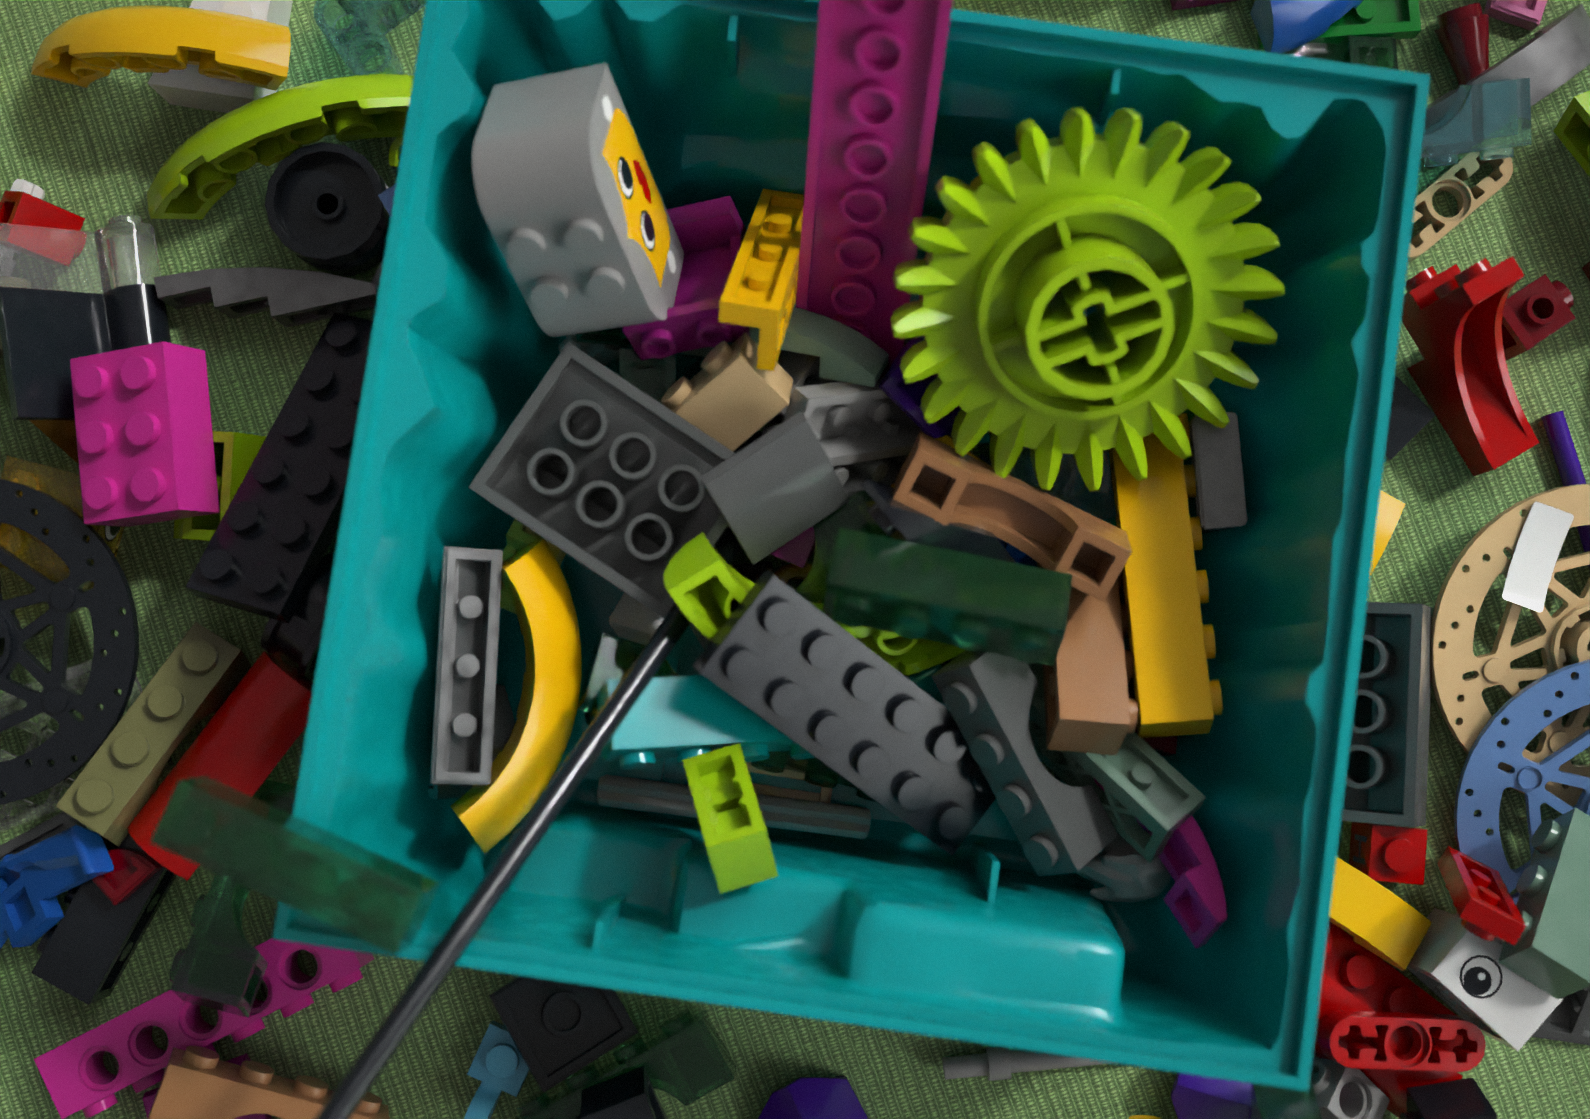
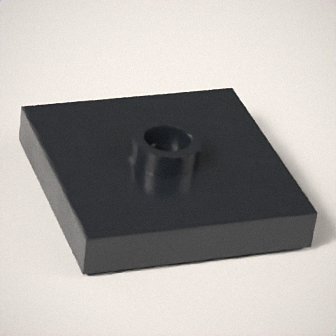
M520 975L488 995L543 1093L638 1033L614 989Z

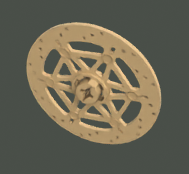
M1575 484L1550 489L1530 496L1504 510L1482 527L1466 544L1444 579L1436 599L1431 620V682L1442 716L1454 738L1467 755L1479 733L1492 717L1482 698V691L1485 688L1500 685L1509 697L1512 698L1521 691L1518 686L1520 681L1538 680L1544 675L1560 668L1590 659V649L1587 650L1590 641V577L1579 597L1554 578L1557 572L1589 565L1590 551L1557 559L1548 591L1559 598L1563 605L1552 616H1550L1545 606L1542 612L1530 609L1541 628L1539 634L1512 646L1510 645L1522 606L1508 601L1491 652L1475 656L1473 653L1474 631L1479 610L1497 576L1503 574L1507 577L1511 560L1506 557L1503 550L1506 548L1513 556L1533 503L1540 502L1573 514L1574 519L1570 528L1590 525V484ZM1539 648L1541 649L1543 660L1541 667L1511 669V661ZM1474 671L1472 677L1462 679L1464 673ZM1576 672L1571 674V678L1576 676ZM1557 691L1555 693V696H1558L1560 694V691ZM1590 704L1573 710L1564 726L1561 724L1562 717L1545 727L1541 731V737L1536 750L1530 752L1524 749L1522 752L1523 757L1539 763L1590 729V726H1583L1590 713ZM1499 741L1497 746L1502 745L1503 741ZM1570 759L1559 767L1560 771L1590 777V764H1572ZM1504 762L1498 764V768L1510 771L1512 769L1511 765ZM1551 781L1545 785L1546 790L1571 806L1576 805L1583 791L1582 788L1569 785L1562 786L1560 783ZM1512 788V789H1514V790H1516V791H1518V792H1520V793L1525 794V793L1522 792V791H1519V790H1517V789H1515V788Z

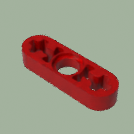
M1340 1010L1330 1013L1323 1019L1317 1035L1319 1047L1328 1058L1345 1067L1356 1069L1466 1072L1475 1068L1481 1062L1486 1048L1484 1035L1478 1026L1450 1014ZM1408 1026L1413 1034L1412 1047L1406 1054L1394 1056L1389 1045L1390 1037L1398 1027ZM1349 1030L1364 1037H1371L1372 1046L1362 1042L1348 1043L1345 1049L1338 1045L1339 1036L1348 1035ZM1457 1034L1463 1036L1462 1046L1454 1047L1452 1052L1438 1045H1432V1037L1439 1040H1453Z

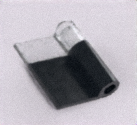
M114 216L108 220L109 225L95 232L0 223V334L13 420L75 421L70 359L157 342L171 343L165 302L158 299L154 277L161 276L154 226L143 223L140 216Z

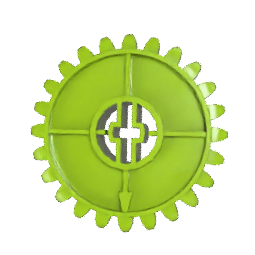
M1082 107L1072 108L1066 111L1061 121L1059 137L1046 139V136L1032 119H1027L1016 126L1015 142L1017 151L1003 157L996 148L983 142L972 150L973 163L979 174L978 177L968 185L958 178L944 176L935 185V190L947 212L942 220L929 216L916 217L908 228L912 242L921 249L926 250L927 254L925 259H910L899 263L894 270L893 281L895 288L907 293L919 294V300L906 303L895 310L891 317V328L895 338L924 336L925 339L911 346L901 358L900 368L905 384H910L936 373L938 374V377L928 385L921 398L922 413L927 423L932 424L946 416L958 405L961 407V410L955 417L951 431L955 451L963 457L968 454L989 430L993 433L990 439L989 457L995 474L1003 478L1008 476L1023 447L1030 449L1032 468L1042 490L1050 491L1059 471L1062 454L1064 453L1072 454L1073 460L1089 491H1097L1102 480L1103 450L1115 448L1125 467L1138 481L1147 478V456L1143 437L1154 433L1179 458L1185 460L1191 456L1189 440L1178 417L1187 408L1203 420L1224 429L1230 422L1228 415L1216 395L1209 388L1215 377L1233 385L1249 389L1256 388L1259 383L1256 374L1238 353L1231 349L1234 340L1254 344H1275L1278 334L1264 318L1254 311L1244 308V300H1259L1284 295L1285 286L1268 270L1254 265H1244L1243 260L1280 246L1278 237L1261 224L1246 222L1235 225L1231 224L1232 220L1256 206L1261 201V198L1252 187L1242 182L1225 183L1211 191L1208 189L1231 162L1217 148L1206 147L1193 152L1181 163L1177 160L1184 150L1190 134L1182 125L1175 122H1165L1151 133L1145 143L1139 142L1142 119L1135 110L1127 108L1118 109L1108 120L1104 133L1094 134L1091 118ZM1092 305L1094 312L1084 317L1083 310Z

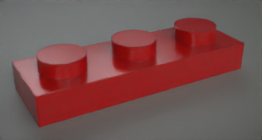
M1447 846L1437 865L1444 879L1445 887L1452 898V904L1456 908L1459 917L1462 918L1460 921L1461 925L1472 934L1486 941L1493 942L1495 937H1498L1515 946L1527 926L1499 872Z

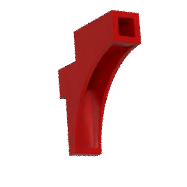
M1513 256L1494 267L1490 265L1487 258H1484L1462 272L1457 264L1440 274H1437L1434 267L1431 266L1405 282V289L1408 293L1404 295L1401 321L1423 357L1422 360L1408 367L1407 370L1473 476L1495 470L1540 443L1515 393L1503 348L1502 315L1505 301L1516 282L1525 276Z

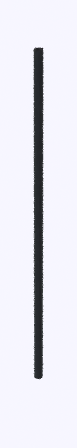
M730 527L714 548L728 565L733 562L741 550V546ZM676 603L315 1119H349L691 623Z

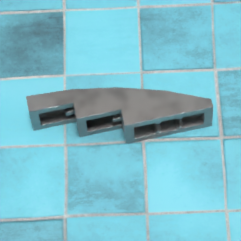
M272 267L205 269L154 277L158 299L176 310L213 302L216 309L230 318L270 310L271 317L285 327L329 319L334 312L347 315L375 309L379 287L374 283L317 271Z

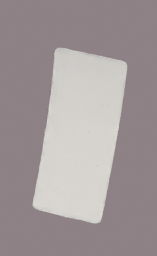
M1540 502L1533 503L1508 569L1502 593L1504 600L1537 612L1543 611L1550 579L1561 547L1574 519L1573 514Z

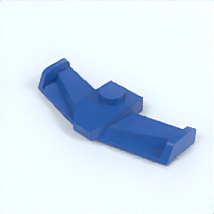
M74 825L16 854H7L0 860V949L8 938L12 948L33 945L64 918L56 897L57 895L114 870L113 862L104 841L98 833Z

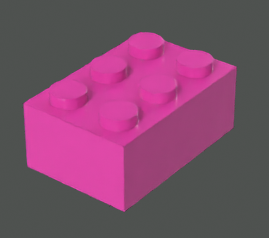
M157 342L70 359L84 524L131 527L220 513L205 350L168 342Z

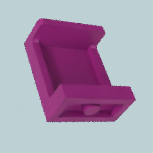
M730 196L667 209L684 251V259L674 306L667 308V319L622 327L624 334L641 360L666 358L676 353L705 347H716L723 341L727 343L734 342L744 332L750 336L748 326L718 322L720 299L747 231Z

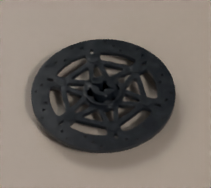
M0 479V526L3 523L10 524L41 540L65 562L70 570V575L68 578L55 584L0 545V563L35 587L33 593L3 600L0 582V690L18 697L27 703L26 708L0 720V733L42 713H46L59 724L58 730L35 749L11 760L0 762V805L22 800L50 789L66 780L94 756L117 726L125 711L135 682L139 658V628L132 592L125 574L111 549L91 525L84 524V518L69 506L45 492L6 479ZM92 581L94 587L84 592L82 587ZM47 602L49 610L25 628H22L15 615V611L20 608ZM86 607L92 619L94 653L87 685L84 692L79 694L66 685L70 618L73 612ZM50 625H53L51 671H49L26 648V643ZM18 663L43 686L42 692L11 679V673L15 670ZM74 709L84 716V721L73 713Z

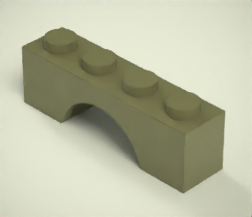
M195 622L72 783L56 807L119 847L129 833L127 827L154 794L158 778L177 746L198 722L210 713L219 710L252 667L242 650Z

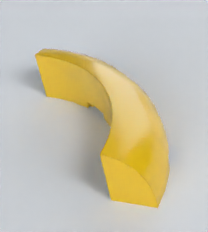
M148 5L114 7L74 17L58 26L41 43L33 62L31 74L87 88L93 81L108 76L111 69L124 67L136 73H167L170 69L184 70L187 68V64L199 65V74L210 78L234 81L276 91L287 78L291 33L287 26L217 11Z
M542 536L502 562L501 580L515 607L521 634L524 638L526 672H524L522 693L516 714V723L503 751H500L492 762L491 785L474 784L467 793L450 806L484 854L511 832L531 810L546 789L570 739L579 704L582 679V648L578 618L571 592L561 567Z

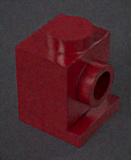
M1546 274L1507 297L1502 315V339L1506 361L1528 351L1576 318L1569 309L1574 305L1573 296L1562 282L1558 280L1551 282Z

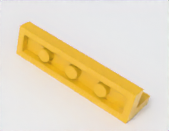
M764 188L719 303L718 322L760 328L756 369L774 371L796 304L804 195Z

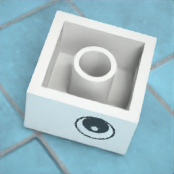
M1435 908L1427 917L1432 924L1406 969L1462 1019L1474 1023L1483 1034L1519 1051L1563 999L1554 998L1498 963L1504 940L1495 937L1493 942L1481 939L1461 925L1460 921L1462 918L1459 917L1458 913L1454 915Z

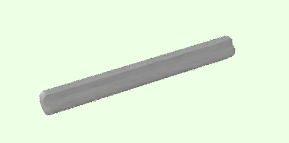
M604 775L599 780L597 803L601 806L698 818L689 785ZM755 794L765 827L859 839L867 838L869 834L871 813L865 807Z

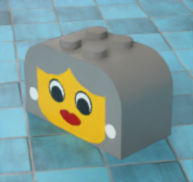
M607 63L493 85L473 143L472 170L474 185L485 221L539 327L550 337H560L666 320L667 308L674 306L684 251Z

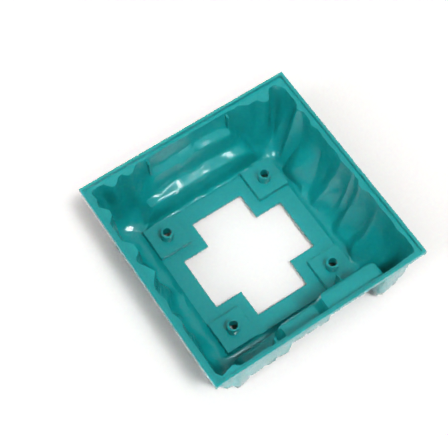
M426 0L272 939L426 961L528 815L527 813L508 835L484 854L450 807L459 798L437 800L428 796V787L434 786V784L430 783L443 547L504 550L506 547V533L515 518L468 487L561 353L558 351V344L566 339V336L550 337L537 324L485 221L478 202L473 179L472 150L475 135L493 85L607 63L666 210L730 196L747 230L763 188L805 194L820 0ZM951 9L922 217L929 216L942 220L947 212L935 190V185L944 176L954 177L969 185L979 176L972 157V150L975 147L986 142L996 148L1003 157L1017 151L1015 132L1016 126L1020 122L1032 119L1044 133L1046 139L1056 138L1060 135V125L1066 111L1082 107L1091 118L1094 134H1103L1107 122L1118 109L1127 108L1135 110L1141 116L1139 142L1145 143L1151 133L1165 122H1175L1190 132L1185 148L1177 160L1180 163L1195 151L1206 147L1217 148L1231 162L1208 189L1211 191L1225 183L1242 182L1252 187L1261 198V201L1256 206L1232 220L1231 224L1235 225L1244 222L1261 224L1278 237L1280 246L1243 260L1244 265H1254L1268 270L1285 286L1284 295L1267 299L1244 300V308L1260 315L1278 334L1275 344H1254L1234 340L1231 348L1252 369L1259 383L1255 389H1249L1233 385L1215 377L1209 385V388L1216 395L1224 410L1236 413L1238 417L1247 522L1241 527L1202 533V550L1194 551L1196 570H1206L1208 578L1209 603L1200 604L1203 625L1212 624L1214 629L1216 655L1215 659H1207L1209 680H1219L1222 715H1214L1209 734L1179 735L1176 755L1162 756L1206 797L1201 808L1192 816L1199 825L1217 864L1223 885L1227 919L1206 945L1198 949L1194 947L1163 900L1176 883L1172 876L1169 885L1160 896L1137 903L1095 899L1090 896L1089 892L1092 889L1104 887V885L1090 881L1075 872L1038 877L1032 864L1027 860L1023 847L1007 817L1000 809L997 799H995L957 851L951 856L818 758L792 759L790 758V751L769 752L768 759L756 762L834 773L830 803L869 809L871 813L869 834L867 838L859 839L766 827L778 876L720 894L698 818L607 807L597 803V787L600 778L604 775L689 785L685 768L678 765L677 757L655 758V765L647 768L622 769L620 768L619 761H603L601 752L454 966L1308 1091L1430 75ZM918 246L916 259H925L927 251ZM911 293L910 302L919 300V294ZM1092 305L1083 310L1084 317L1094 312ZM618 327L622 353L605 367L656 400V398H662L666 391L678 379L683 377L700 356L676 353L666 358L641 360L624 334L622 327ZM1188 408L1183 412L1187 413L1189 422L1196 415ZM988 430L978 443L990 445L993 433ZM1023 447L1022 449L1030 451V449L1026 447ZM1103 450V473L1099 490L1089 491L1076 466L1071 505L1116 526L1109 451ZM1062 454L1063 456L1073 457L1072 454ZM1191 456L1183 460L1184 465L1192 464ZM1188 498L1190 517H1195V498ZM567 553L560 567L569 586L578 618L582 648V679L579 704L572 733L551 780L591 725L590 708L598 700L597 693L607 679H623L644 649H628L610 626L609 617L623 596L624 591ZM500 607L496 683L505 685L516 723V714L522 693L524 672H526L525 644L517 615ZM691 622L653 677L702 675L692 665L711 640L703 635ZM1128 638L1124 639L1125 650H1129ZM749 772L751 782L754 784L814 793L821 792L822 783ZM1054 773L1055 779H1057L1061 783L1066 784L1056 773Z

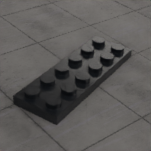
M336 312L332 315L185 586L196 597L290 623L341 522L373 327L372 320Z
M767 569L692 665L707 679L951 856L957 851L996 799L978 763L972 757L970 748L951 712Z

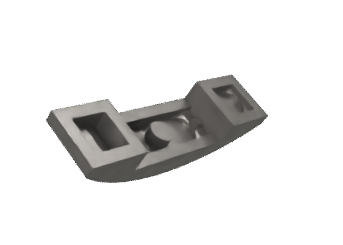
M1582 4L1576 5L1534 34L1535 37L1460 88L1448 91L1426 107L1422 148L1431 164L1439 163L1507 123L1558 89L1590 64V18Z

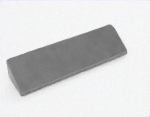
M443 547L430 772L431 784L491 785L503 550Z

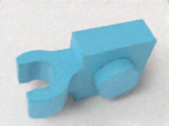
M492 1021L489 1024L467 1075L480 1080L481 1084L468 1107L464 1119H490L502 1091L517 1097L530 1071L505 1026L496 1021Z

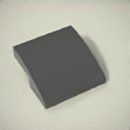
M801 411L700 477L715 506L727 521L738 543L753 565L850 502L827 454Z

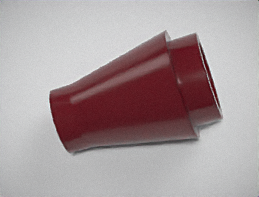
M1474 3L1438 15L1439 29L1434 32L1456 75L1458 86L1461 87L1489 68V14H1483L1480 3Z

